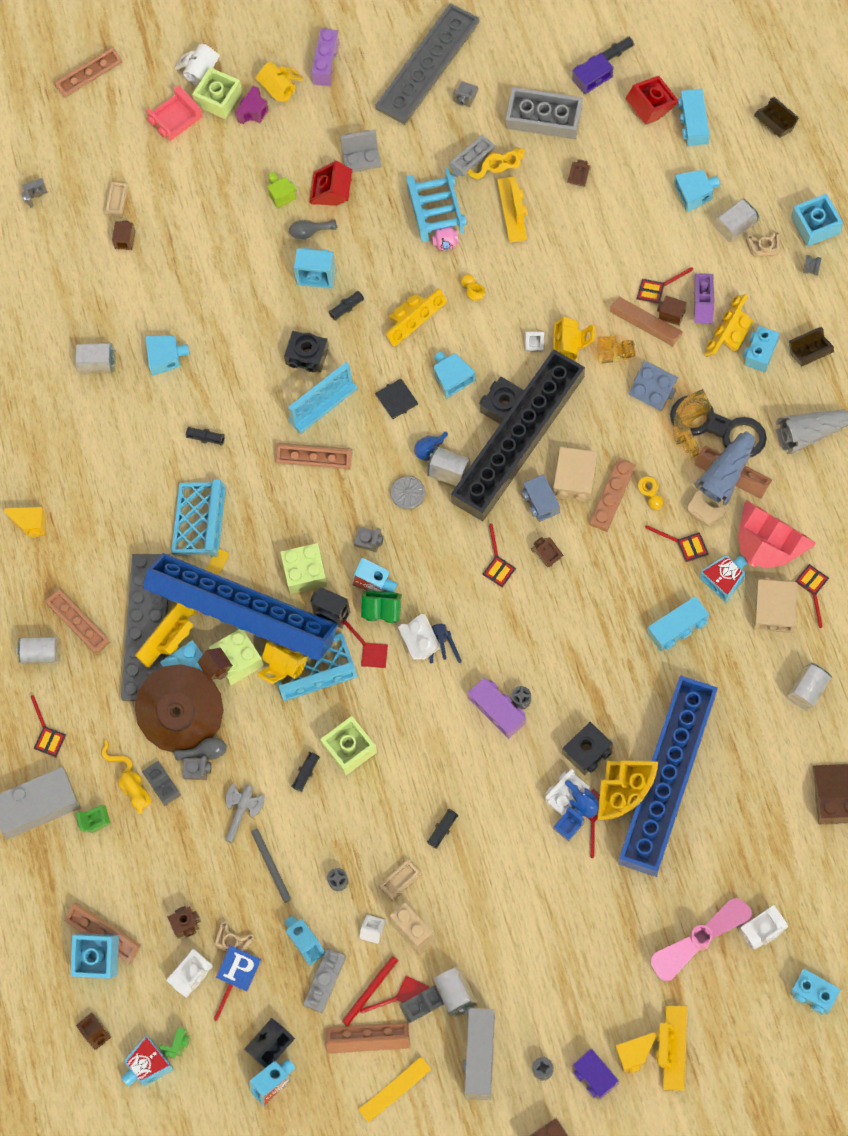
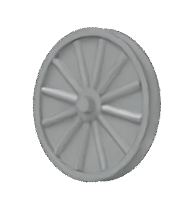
M406 476L395 481L391 488V497L398 507L412 509L422 503L425 497V489L420 480L415 477Z

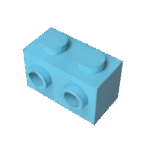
M758 326L757 331H753L749 340L751 342L750 348L746 347L743 358H746L744 365L766 372L780 333Z
M803 969L790 994L793 995V999L801 1004L807 1003L812 1006L813 1011L823 1015V1013H829L841 989Z

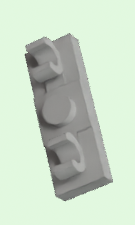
M481 135L450 161L449 166L453 169L452 174L457 178L459 175L464 176L494 150L495 145Z
M327 948L303 1006L323 1014L345 962L346 955Z

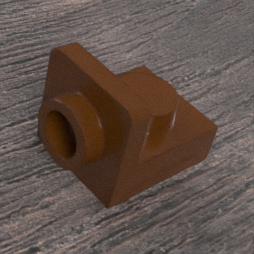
M578 159L577 162H572L567 183L582 187L586 186L588 174L591 171V166L588 165L587 161Z
M550 537L537 539L533 543L534 547L531 548V551L537 553L546 567L552 566L564 556Z
M92 1012L75 1025L94 1050H97L111 1038L110 1034Z

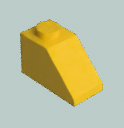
M42 507L5 508L4 512L8 519L26 536L36 538L39 535H45L46 513Z
M655 1032L615 1046L623 1073L628 1071L629 1074L641 1070L640 1067L644 1065L656 1040Z

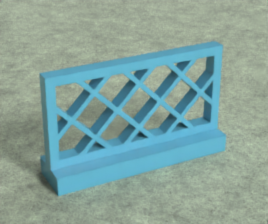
M345 362L288 407L290 413L288 421L300 434L357 390V386L352 381L350 365Z
M221 479L213 480V482L179 484L171 550L173 555L209 554L211 557L218 556L226 486ZM192 488L195 492L186 499L184 497V489ZM205 488H211V493L204 498L200 494ZM199 495L202 501L194 507L190 501ZM189 504L193 509L184 516L182 508ZM204 504H207L209 510L202 516L198 510ZM196 512L201 518L192 525L188 519ZM186 521L190 527L182 534L180 526ZM205 521L207 528L200 533L196 527ZM195 530L199 535L190 542L186 536ZM202 538L205 541L204 549H196L194 545ZM183 539L189 543L185 548L177 549L178 543Z
M343 633L335 635L333 641L341 640L342 646L339 651L331 648V646L327 650V652L330 651L336 654L333 661L324 659L327 654L326 652L320 661H317L314 668L305 664V669L311 671L309 676H299L298 680L292 678L289 683L283 685L281 680L277 682L283 702L357 678L355 666ZM340 656L347 658L349 662L344 665L336 664ZM321 662L330 665L326 671L318 670Z

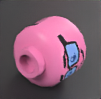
M452 227L435 230V235L431 236L433 246H437L439 251L454 249L456 244L459 243L457 230Z

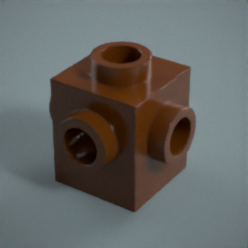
M186 906L180 907L175 910L174 914L167 916L177 939L183 936H193L197 933L196 930L200 929L198 925L201 922L197 911H192L190 906L187 908Z

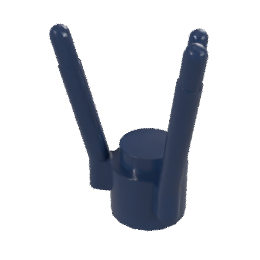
M446 624L433 625L431 628L440 643L443 660L447 659L444 642L448 639L457 661L461 663L462 660L451 637V632L447 631ZM434 653L430 655L431 664L433 663Z

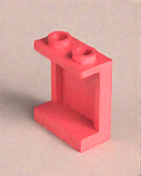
M179 85L173 89L175 93L173 97L154 111L150 108L146 110L148 115L147 121L151 126L155 125L158 128L159 134L163 138L166 137L169 141L203 117L201 107Z

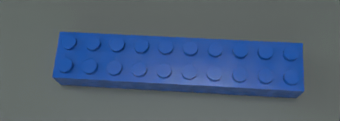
M162 553L146 572L143 589L163 596L170 601L180 603L187 608L202 612L206 616L219 619L223 623L236 626L240 630L253 633L257 637L270 640L274 644L282 645L294 652L304 654L311 659L320 661L333 644L338 624L165 553Z
M680 675L652 761L658 762L656 776L648 793L639 805L636 806L618 865L657 877L718 687Z

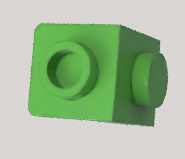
M100 805L87 812L79 811L76 813L77 825L80 831L93 833L111 824L106 805Z
M177 1027L172 1047L160 1045L159 1049L161 1052H164L163 1056L175 1058V1056L182 1057L183 1050L188 1047L190 1040L187 1030Z

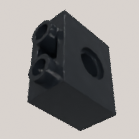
M292 331L284 354L286 365L291 368L299 367L309 372L316 371L321 373L329 349L328 339L315 336L312 333Z
M500 377L498 381L492 383L490 392L481 398L479 402L480 412L501 424L524 390L505 378ZM502 401L509 402L506 405L501 404Z
M319 587L318 591H315L311 597L310 602L314 615L338 624L339 628H343L345 621L351 613L347 598L322 587Z
M589 722L562 748V754L585 776L588 772L592 773L599 766L598 762L602 758L606 760L612 754L613 743L595 725ZM588 744L591 746V749L585 751L581 746Z

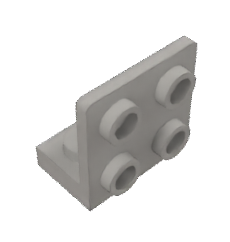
M366 130L356 134L350 133L340 137L344 163L353 169L352 172L381 167L375 130Z

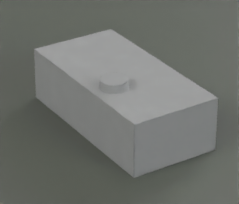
M512 87L506 116V128L577 139L583 98Z
M61 767L0 793V830L6 839H10L81 808L65 769Z
M469 1008L467 1058L463 1059V1072H466V1099L491 1100L494 1009Z

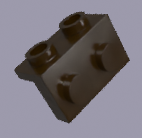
M772 97L768 104L757 110L754 115L780 138L792 132L799 120V117L776 97Z
M818 327L789 341L790 354L801 367L834 352V346L824 336V329L822 327Z

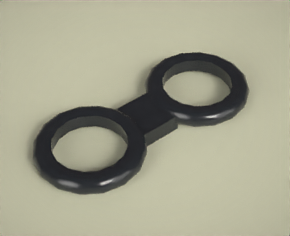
M684 396L678 399L671 408V423L683 435L698 436L708 432L722 438L723 445L727 448L731 444L730 432L737 426L746 425L755 429L759 436V442L753 447L749 458L759 454L766 445V431L761 423L749 417H738L730 420L714 413V409L709 401L701 396ZM694 403L704 408L707 413V420L703 425L690 428L680 422L678 411L686 404Z

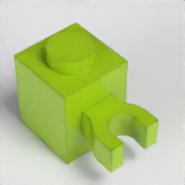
M275 172L268 174L270 178V185L267 186L268 193L277 209L296 200L295 192L297 189L293 182H289L287 177L279 180Z

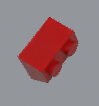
M659 75L634 84L625 98L645 125L659 120L678 104V99Z
M336 160L314 171L309 203L338 206L348 201L353 169Z

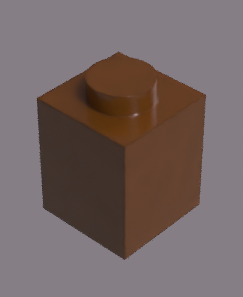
M125 220L121 222L115 221L112 236L115 249L133 250L136 234L133 222Z
M665 296L664 301H660L657 308L659 319L680 326L686 311L687 302Z
M221 647L206 650L197 662L209 680L225 678L233 666Z

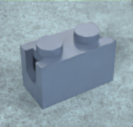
M544 474L523 483L525 488L521 492L524 500L529 501L531 505L529 509L533 517H537L538 521L541 522L560 514V505Z

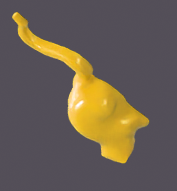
M516 147L514 150L504 154L491 152L483 162L480 172H474L471 169L467 173L475 179H481L487 170L493 173H500L505 169L518 168L521 166V160L525 157V149Z
M104 740L105 746L101 752L102 757L109 762L126 763V770L121 774L118 786L125 795L129 796L131 804L137 813L142 814L143 809L151 803L149 793L143 788L141 776L132 772L133 762L129 757L109 756L107 754L109 743L107 740Z

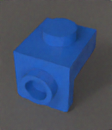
M568 807L566 813L555 824L553 829L569 842L583 826L584 815L578 809Z

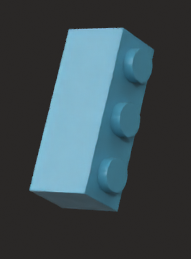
M703 90L681 91V96L678 98V109L682 110V113H680V123L684 124V129H682L683 140L686 139L687 146L708 144L710 133Z
M695 596L650 625L647 634L660 652L665 648L669 650L679 639L682 638L684 640L689 637L694 629L703 628L708 623L709 613Z

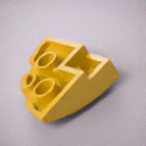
M607 761L605 780H601L598 820L620 817L639 805L654 782L658 762Z

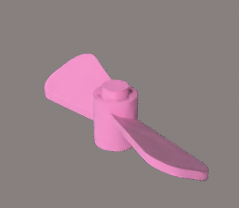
M731 899L706 925L695 927L691 936L654 953L651 959V966L657 976L663 981L672 980L698 951L705 950L710 946L712 939L747 922L752 916L750 907L741 899Z

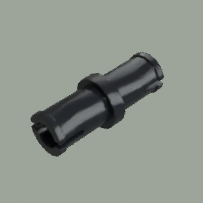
M628 36L617 44L613 43L602 54L609 61L616 56H621L622 52L633 47L634 42Z
M357 290L347 299H342L339 305L329 311V315L336 321L346 312H351L354 306L363 301V295Z
M188 427L186 431V438L200 440L205 444L209 442L222 446L225 441V434L211 432L209 429L201 430Z
M308 752L302 767L298 768L299 773L291 785L293 789L303 792L309 777L313 776L312 771L320 756L313 752Z
M447 809L440 823L435 825L436 829L426 843L438 849L445 835L450 833L449 829L459 815L451 809Z

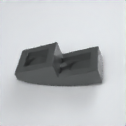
M159 761L142 771L164 806L181 796Z
M435 985L401 1003L399 1006L408 1023H411L444 1005V1002Z

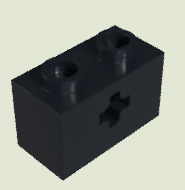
M271 1018L244 1050L261 1066L266 1068L279 1058L295 1038L281 1024Z

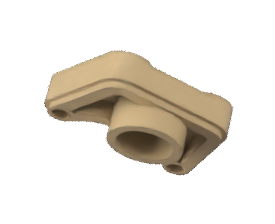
M774 231L771 237L756 239L753 235H748L746 238L752 256L755 258L777 255L780 252V232Z
M700 490L696 491L687 508L688 513L705 526L712 525L725 514L724 507L713 508L703 500V492Z
M223 921L220 924L215 945L218 949L225 952L228 951L229 946L246 952L255 941V938L252 934L239 937L231 933L228 923Z

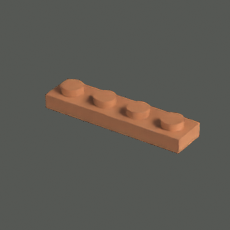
M618 458L592 516L590 526L608 532L636 468V464Z
M60 589L45 601L95 655L111 643Z
M77 902L72 904L64 919L65 922L82 933L119 935L118 957L127 963L133 962L141 947V944Z

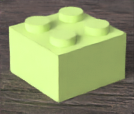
M209 68L192 96L201 109L226 119L243 91L240 80Z
M318 543L281 551L290 595L328 586Z
M238 629L209 647V650L221 647L233 665L226 676L230 685L235 684L264 666L262 658L244 630Z
M352 716L320 739L322 747L345 776L377 753L376 745Z

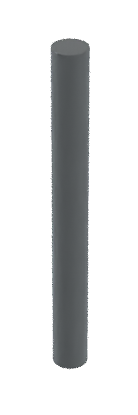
M254 829L251 831V834L284 903L289 902L291 897L259 830Z

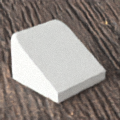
M526 331L525 350L544 351V331Z
M366 915L360 930V939L378 944L386 920Z

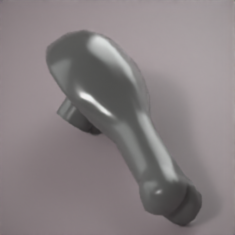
M334 219L322 223L299 220L289 227L288 232L291 237L301 240L312 237L319 230H336L338 226Z
M207 738L193 749H177L173 753L177 761L193 756H207V759L214 760L226 752L227 745L219 738Z

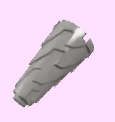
M841 409L778 418L776 425L780 424V428L776 429V433L784 451L789 450L787 454L796 453L802 448L847 427L848 411Z

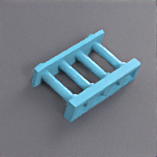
M445 168L446 178L422 183L415 182L413 175L406 176L408 191L422 242L429 241L428 233H431L432 230L458 225L460 233L463 234L464 226L467 225L465 215H461L453 187L455 185V178L453 174L450 175L449 168ZM448 185L449 191L427 196L418 195L420 190ZM448 198L452 200V205L428 210L422 209L424 203ZM455 211L456 218L430 224L425 222L427 217Z

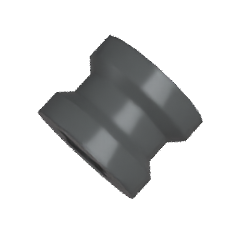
M807 255L803 273L807 274L810 272L818 276L821 257L812 258L810 255Z
M524 686L516 687L512 691V704L514 707L525 709L530 705V690Z
M335 868L329 872L327 880L332 890L342 891L347 888L348 877L344 870Z
M540 1057L533 1064V1074L538 1080H548L553 1074V1064L548 1058Z

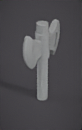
M232 784L227 791V808L231 809L233 805H237L236 813L225 839L229 843H233L246 809L250 811V817H253L263 807L264 795L251 798L252 786L246 785L242 794L237 791L235 784Z

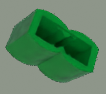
M372 590L363 591L361 618L367 621L381 619L387 623L399 621L401 617L402 594Z

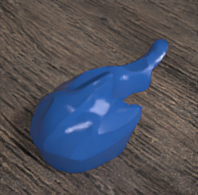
M443 432L440 436H425L421 438L414 446V454L424 461L432 459L439 447L437 445L443 443L448 433Z
M567 780L565 784L569 787L575 801L570 800L572 807L578 809L587 818L597 815L599 802L587 788H584L585 793H582L577 785Z

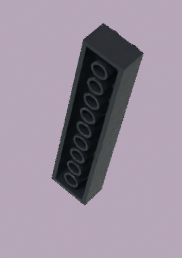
M552 350L451 493L452 504L482 522L486 519L584 379V366L556 350Z

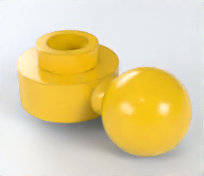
M471 274L462 276L461 285L467 288L466 295L473 301L483 299L486 291L485 288L475 283V278Z
M652 476L643 477L638 484L639 491L643 495L649 496V507L653 510H658L663 506L662 497L656 495L659 488L658 481ZM648 482H650V483L652 484V488H651V489H648V488H647V483H648Z

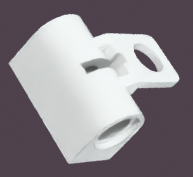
M199 44L195 51H190L181 56L175 69L179 70L185 67L183 71L184 77L197 87L208 69L214 67L220 55L209 46Z
M773 905L740 927L739 933L752 950H756L780 936L788 926L782 915Z
M192 949L166 981L182 996L187 998L207 976V973L213 966Z

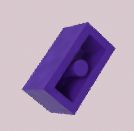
M599 53L596 56L590 57L582 65H577L572 70V81L585 95L611 79L614 67L602 53Z
M592 1049L572 1065L574 1070L572 1074L579 1082L582 1080L588 1086L586 1090L593 1098L597 1096L601 1100L619 1084L616 1076Z

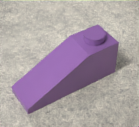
M695 273L694 323H713V274Z

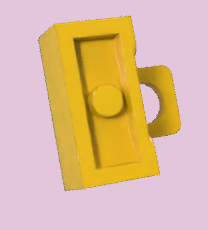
M274 62L265 64L256 76V79L276 101L287 102L295 91L296 87L292 80L302 81L304 79L296 69L285 66L277 67Z
M562 317L553 323V349L572 360L578 358V350L585 348L595 340L594 325H590L580 331L579 322L571 318ZM590 331V337L588 340H586V336Z
M270 641L266 643L262 660L268 663L269 667L258 672V676L271 684L284 679L287 675L297 679L305 668L308 656ZM265 674H271L274 678L268 677Z

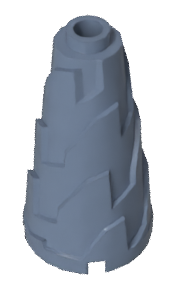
M746 431L744 434L740 433L711 464L707 471L696 480L694 486L698 488L701 485L700 491L718 503L723 499L722 505H727L756 443L754 441L755 437Z

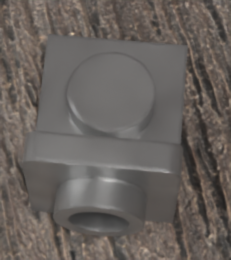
M462 81L458 90L455 89L453 92L454 102L461 106L470 107L478 92V86Z
M42 178L22 185L24 190L21 193L25 203H29L30 208L34 207L31 198L40 197L48 193Z
M359 527L354 546L377 552L378 546H382L384 539L381 529L377 528L374 531Z
M202 756V759L184 758L183 779L207 780L208 774H211V762L208 761L207 756Z

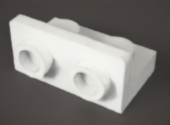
M420 614L408 624L398 626L401 637L408 647V652L414 660L427 659L440 649V644L425 614Z
M573 769L569 772L565 771L558 779L560 782L555 787L552 785L545 793V803L560 816L566 813L568 807L573 808L570 800L575 801L571 790L565 784L567 780L577 785L582 793H585L584 788L590 789L586 783L575 775Z

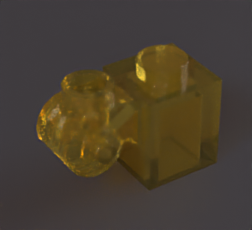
M616 335L597 337L599 364L617 362V359L626 360L636 355L634 341L624 340L621 344H618Z

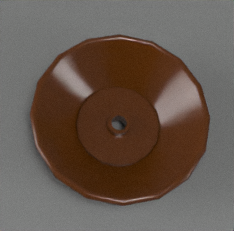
M182 664L165 666L149 675L138 690L135 703L137 724L146 739L159 749L174 752L177 749H193L204 739L213 738L220 729L224 713L222 696L214 681L209 680L205 673L198 668ZM175 707L180 709L179 714L174 713Z

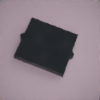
M402 379L390 385L387 384L385 388L375 393L392 419L403 413L406 414L408 410L418 405L417 400Z

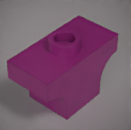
M252 86L246 97L242 98L240 106L235 112L237 122L243 125L248 121L261 123L269 111L267 100L261 98L258 87Z

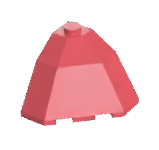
M746 500L738 540L741 554L747 558L746 562L751 566L756 567L759 565L763 568L786 565L816 544L805 534L789 527L787 523L774 518L764 509Z

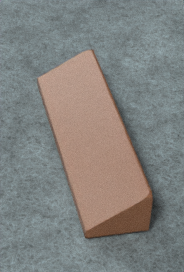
M114 47L53 84L61 95L66 97L122 63V60Z
M621 297L610 306L611 313L672 347L683 333V331Z
M278 443L276 463L350 469L353 449Z
M704 446L697 456L695 466L707 471L721 453L708 446ZM745 466L736 487L761 499L771 484L772 479Z
M409 1023L326 1028L327 1052L332 1054L410 1048Z

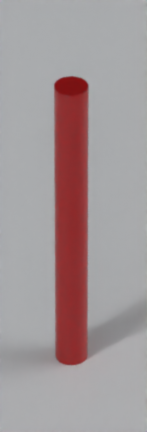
M391 956L344 1017L342 1022L345 1025L349 1026L396 965L398 960L394 956Z

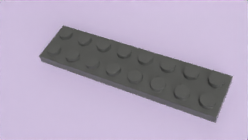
M450 3L376 103L375 109L405 125L477 27L480 18Z
M132 554L121 693L122 701H136L138 690L147 677L162 668L160 662L164 660V654H160L151 667H146L135 656L167 615L168 599L143 589L147 569L161 554Z

